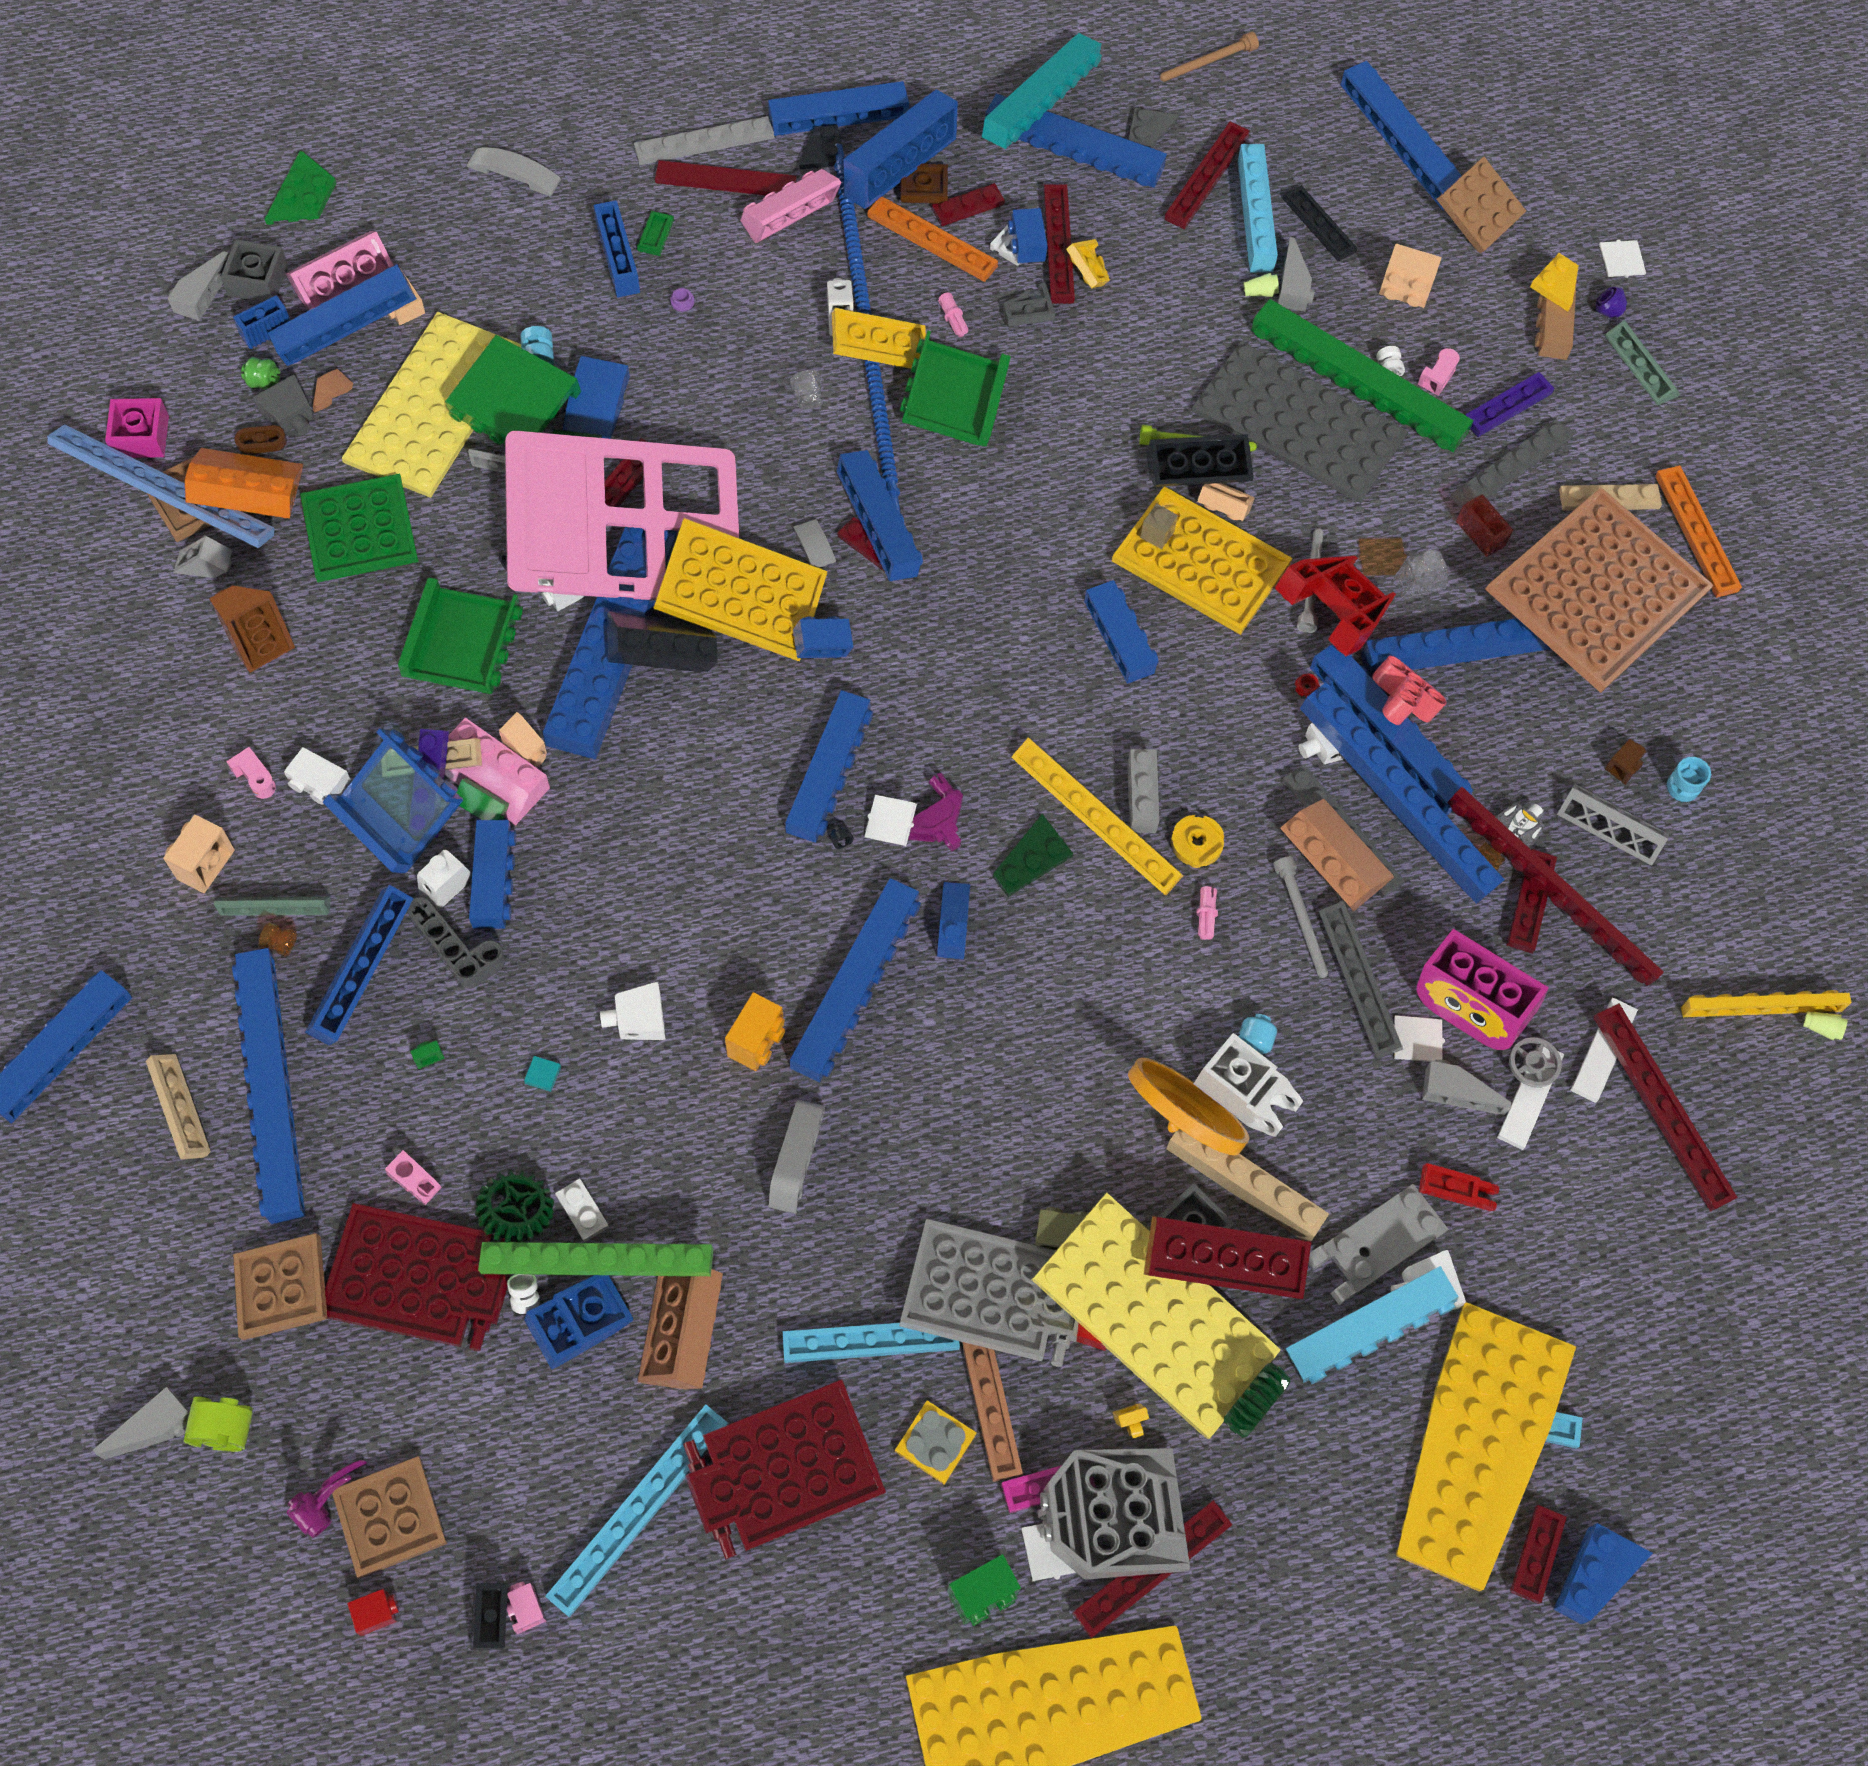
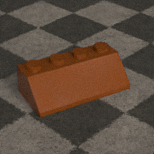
M231 586L209 598L234 651L249 673L295 648L270 591Z

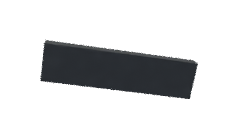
M1302 185L1283 195L1282 199L1338 262L1357 252L1358 248Z

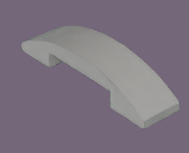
M477 148L466 165L485 174L493 171L527 183L531 190L550 197L561 181L558 175L543 165L525 156L503 149Z

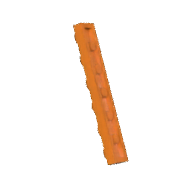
M884 197L879 198L868 210V218L983 282H986L998 267V260Z
M1681 466L1659 470L1655 478L1706 579L1714 585L1711 589L1715 597L1739 592L1742 586Z

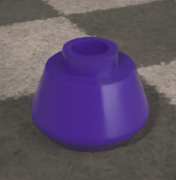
M1616 286L1605 290L1596 300V311L1609 318L1621 316L1625 312L1627 305L1624 290Z

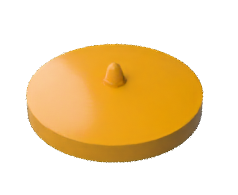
M1149 1058L1137 1059L1129 1070L1128 1077L1134 1088L1154 1109L1169 1120V1132L1173 1133L1181 1129L1201 1143L1228 1155H1239L1248 1143L1249 1135L1240 1121L1231 1112L1195 1086L1194 1082L1184 1075Z

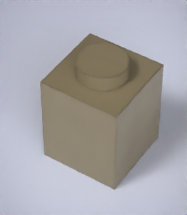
M1156 503L1143 522L1140 538L1163 549L1175 531L1178 515Z

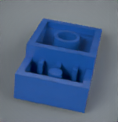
M581 356L574 376L578 379L581 393L576 399L569 396L563 430L602 435L605 439H611L624 403L623 396L630 379L628 365Z
M594 1275L555 1294L552 1300L527 1311L524 1321L552 1370L612 1336L631 1323L634 1318L609 1275Z

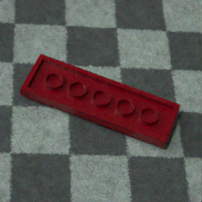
M1152 1216L1144 1275L1303 1299L1311 1242Z

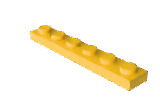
M1837 990L1825 991L1822 994L1802 991L1795 995L1775 992L1768 996L1748 993L1740 997H1732L1731 994H1721L1711 998H1706L1705 995H1694L1689 997L1682 1005L1681 1011L1683 1017L1807 1013V1011L1842 1012L1852 1002L1850 993H1838Z

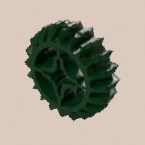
M510 1170L507 1177L499 1172L496 1180L489 1178L486 1186L480 1188L479 1195L476 1197L475 1204L477 1207L475 1215L479 1217V1227H485L484 1232L486 1235L494 1233L495 1242L500 1238H504L505 1242L515 1240V1242L522 1243V1239H525L531 1243L534 1236L540 1238L543 1234V1229L549 1227L554 1213L552 1209L554 1200L550 1198V1188L544 1189L543 1180L535 1182L534 1174L528 1178L524 1177L523 1170L519 1175H514L513 1171ZM502 1195L503 1202L499 1203L498 1207L492 1208L491 1204ZM537 1207L538 1212L536 1215L527 1220V1213L531 1212L532 1208Z
M1273 1363L1266 1364L1224 1416V1423L1235 1434L1237 1433L1242 1438L1247 1437L1289 1386L1291 1378L1279 1366L1277 1367Z

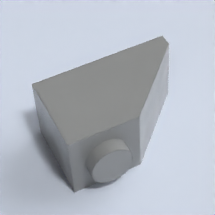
M204 536L179 551L173 572L216 578L221 574L227 573L232 564L230 557L233 550Z

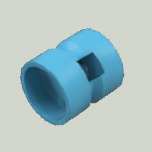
M531 326L524 329L520 335L521 348L554 366L552 332L542 326Z
M1697 757L1682 759L1667 780L1668 792L1673 798L1681 802L1695 800L1710 781V767L1704 760Z

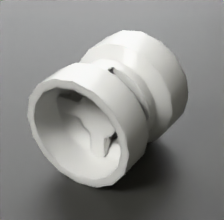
M1387 346L1378 351L1376 354L1378 364L1399 376L1404 374L1405 367L1404 363L1400 360L1401 352L1398 347Z
M515 1274L509 1278L507 1286L511 1295V1308L514 1312L526 1314L527 1311L540 1306L539 1293L536 1291L538 1285L535 1275Z

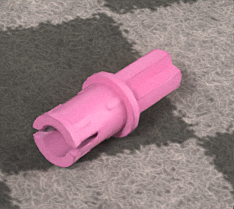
M951 293L942 294L938 302L945 313L944 318L946 322L949 321L954 333L958 337H963L968 333V327L962 317L963 312L961 308L957 307Z
M1210 886L1200 889V906L1196 912L1199 917L1198 935L1203 940L1214 937L1215 917L1218 916V911L1216 910L1217 889H1212Z

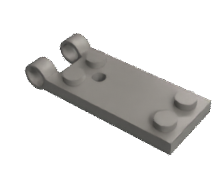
M1412 1184L1333 1239L1310 1253L1308 1265L1312 1270H1315L1332 1258L1348 1280L1330 1293L1340 1306L1446 1233L1449 1229L1415 1185ZM1360 1248L1368 1249L1369 1256H1361L1359 1253Z

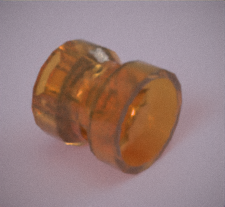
M267 923L260 934L259 947L261 949H274L280 955L289 956L296 943L297 932L288 928L283 930L276 924Z

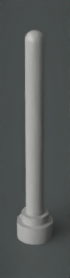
M1320 528L1315 529L1313 532L1310 559L1321 558L1323 530ZM1316 594L1305 599L1304 611L1299 615L1297 621V629L1299 631L1313 633L1317 630L1318 618L1314 613Z
M1291 856L1281 858L1275 861L1273 866L1276 874L1280 875L1281 879L1285 881L1317 975L1320 978H1325L1328 975V970L1294 877L1296 874L1295 870L1297 869L1296 863Z

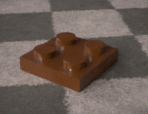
M920 164L917 166L916 171L908 177L905 176L901 179V202L941 204L948 199V164Z

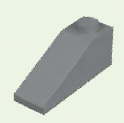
M1290 237L1286 250L1278 304L1287 309L1305 312L1307 303L1312 304L1315 290L1310 289L1312 278L1296 240Z
M221 252L178 281L168 296L174 313L198 321L201 320L223 284L221 275L229 257L228 252Z
M1431 1061L1425 1069L1422 1100L1505 1115L1511 1108V1102L1460 1066L1452 1065L1449 1061Z
M166 1387L93 1449V1451L105 1460L170 1440L174 1436L180 1437L185 1434L190 1411L176 1394Z

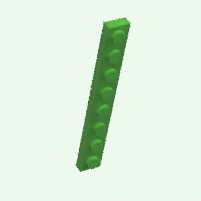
M482 1242L478 1270L481 1274L711 1276L713 1246L712 1244Z

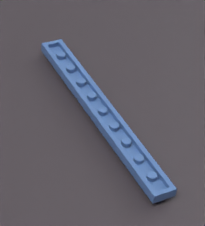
M65 424L47 436L49 445L257 548H260L274 536V527L241 511L186 503L185 483Z

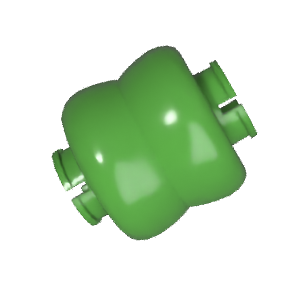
M251 357L242 366L241 372H244L241 373L242 379L245 380V383L250 388L267 390L280 381V375H277L280 374V369L277 368L273 360H261Z

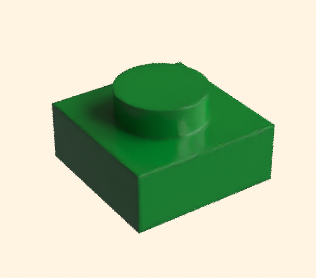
M437 1040L423 1042L416 1049L410 1051L418 1069L445 1059Z

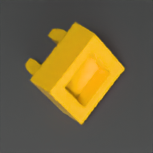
M1138 1403L1112 1412L1115 1423L1121 1428L1126 1426L1129 1436L1136 1438L1144 1435L1140 1422L1149 1419L1145 1406Z

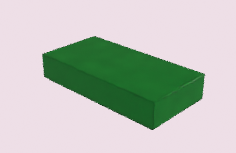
M651 211L637 250L660 256L673 225L674 216Z
M468 778L461 780L457 794L463 799L459 805L461 808L481 820L504 819L509 806L508 802Z

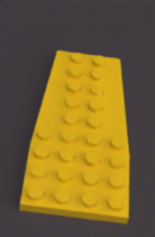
M1467 1302L1462 1306L1436 1383L1428 1416L1429 1421L1423 1437L1422 1450L1416 1466L1412 1492H1410L1407 1513L1403 1521L1398 1550L1396 1551L1397 1557L1474 1590H1484L1551 1429L1576 1346Z
M1177 1626L997 1653L906 1676L925 1766H1073L1201 1720L1198 1702Z

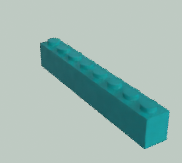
M1080 33L1074 36L985 117L982 138L1004 149L1013 142L1015 143L1024 131H1028L1036 120H1040L1048 109H1052L1054 104L1060 98L1062 99L1068 90L1074 88L1082 77L1085 78L1093 67L1098 66L1102 57L1100 54L1102 44Z

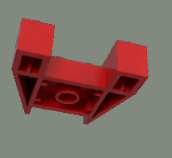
M1356 556L1303 559L1288 566L1275 589L1291 605L1316 594L1321 602L1335 612L1341 621L1328 640L1346 657L1362 648L1396 595L1395 592L1385 595L1354 566L1358 559Z

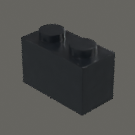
M476 1583L474 1585L470 1650H503L505 1648L508 1583Z

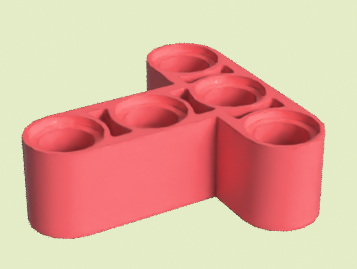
M1388 656L1372 674L1375 683L1390 695L1382 712L1395 725H1400L1411 713L1420 720L1429 723L1447 704L1446 699L1440 692L1394 656Z

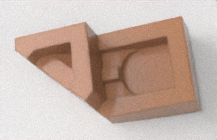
M338 369L319 377L316 384L313 411L317 412L330 406L332 398L347 393L352 389L353 382Z

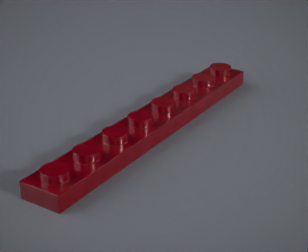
M1620 1003L1597 1013L1593 1017L1710 1212L1738 1198Z

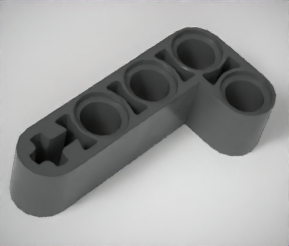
M422 897L412 900L407 912L414 927L463 987L475 988L504 967L505 956L500 944L496 941H485L469 951L430 901ZM422 911V913L427 915L428 920L426 922L419 912ZM437 930L443 931V933L437 937L432 936V934ZM459 950L455 956H447L450 951ZM490 954H498L493 960H485ZM475 970L471 976H463L465 971Z

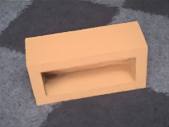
M1222 483L1204 484L1197 502L1203 504L1209 510H1218L1225 513L1230 519L1243 521L1249 514L1255 497Z

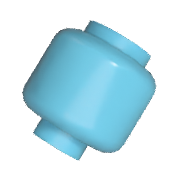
M1256 1014L1255 1017L1244 1019L1238 1037L1263 1055L1272 1050L1277 1035V1028L1271 1023L1270 1017Z

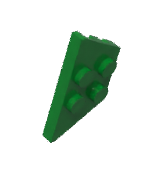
M299 151L265 217L266 224L272 225L275 221L283 220L296 222L302 219H319L337 184L336 179L308 155Z

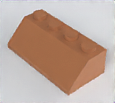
M1325 799L1300 810L1280 828L1352 911L1359 908L1394 878L1393 874Z
M712 1269L711 1276H658L638 1383L685 1390L701 1389L703 1387L723 1273Z

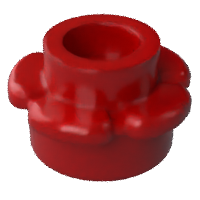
M1309 673L1301 675L1295 681V691L1298 695L1306 696L1307 698L1320 687L1317 677Z

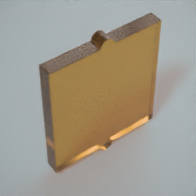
M1402 538L1359 539L1360 555L1358 558L1362 562L1364 576L1407 575L1405 562L1407 555L1404 554Z

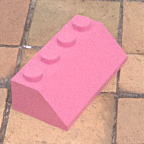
M823 169L815 173L810 171L802 177V180L786 184L782 191L769 193L760 203L756 204L753 202L743 209L744 212L740 221L752 240L758 243L833 202L841 181Z
M369 231L285 274L295 293L309 311L394 265L377 232Z
M464 718L449 734L448 742L472 738L480 739L482 766L445 770V776L460 785L462 779L468 778L508 802L509 806L504 818L516 826L550 789L547 775L473 722Z

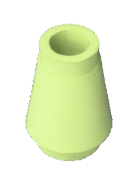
M1271 273L1244 282L1245 296L1273 297L1274 294H1279L1277 274L1271 275Z
M1807 1011L1803 1027H1807L1833 1041L1834 1039L1842 1040L1848 1019L1841 1018L1842 1015Z

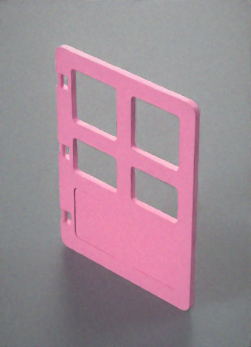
M511 431L506 436L507 584L514 591L656 600L666 571L665 530L679 531L681 523L685 518L739 538L735 455L728 449L524 431ZM604 458L639 460L643 463V509L609 507L605 504ZM662 463L715 467L718 475L719 514L666 511L663 508ZM606 526L644 529L646 539V578L610 576L607 573ZM538 579H552L553 586L538 585ZM619 584L633 585V591L619 590Z

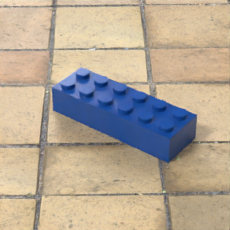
M936 89L899 118L895 119L886 128L880 130L870 140L864 142L854 152L848 154L844 158L843 163L844 197L864 209L868 208L899 184L903 177H908L916 171L917 166L925 164L956 140L958 101Z

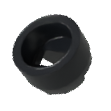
M838 826L837 830L833 829L830 834L831 842L838 850L850 845L854 840L851 832L843 826ZM845 839V845H841L838 843L839 841Z

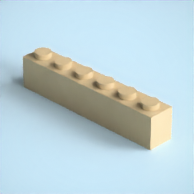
M1181 1129L1174 1133L1166 1148L1168 1151L1303 1241L1311 1242L1329 1215L1328 1212L1241 1154L1228 1155L1219 1152L1191 1137Z

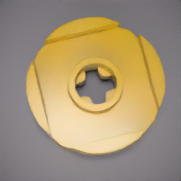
M1186 816L1174 827L1170 841L1172 850L1180 861L1191 867L1199 868L1210 865L1222 853L1224 832L1221 826L1210 817ZM1194 836L1197 839L1202 837V845L1193 844L1192 837Z

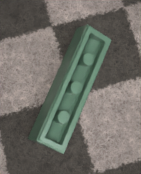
M1625 320L1604 334L1657 406L1680 396L1678 389Z
M221 897L214 901V906L221 916L328 915L331 897Z

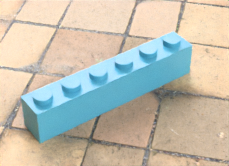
M1241 144L1237 163L1250 273L1273 272L1278 255L1264 144Z
M1439 1266L1287 1347L1286 1352L1303 1383L1309 1380L1311 1384H1314L1327 1376L1325 1371L1333 1367L1340 1370L1352 1363L1351 1358L1361 1353L1363 1357L1378 1349L1376 1344L1386 1339L1389 1343L1399 1339L1404 1335L1402 1330L1410 1326L1417 1329L1430 1321L1428 1317L1432 1314L1439 1312L1441 1316L1456 1308L1454 1303L1457 1302L1459 1296L1442 1267Z

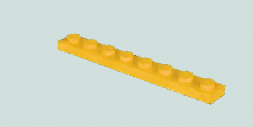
M1027 738L1013 754L1012 759L1164 895H1167L1184 876L1033 740Z

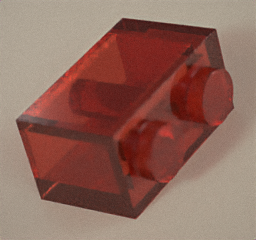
M1483 494L1464 504L1456 520L1486 557L1504 548L1513 532L1511 526Z

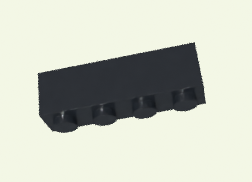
M1248 434L1154 439L1149 442L1146 453L1148 472L1155 487L1249 482L1254 480Z
M618 612L607 613L608 662L695 672H708L718 663L717 637L711 629L686 620Z

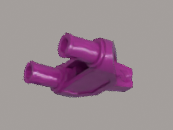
M938 773V779L936 776H933L929 781V785L933 787L941 800L913 817L912 823H914V826L910 829L908 840L937 841L938 843L943 841L952 852L961 846V839L956 834L958 831L956 824L964 795L960 790L953 789L942 773Z

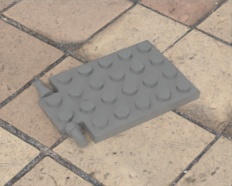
M926 1219L900 1320V1327L1041 1362L1044 1357L1048 1335L1053 1336L1052 1345L1054 1346L1051 1364L1056 1367L1063 1365L1065 1351L1069 1348L1070 1341H1077L1078 1322L1031 1280L1056 1250Z

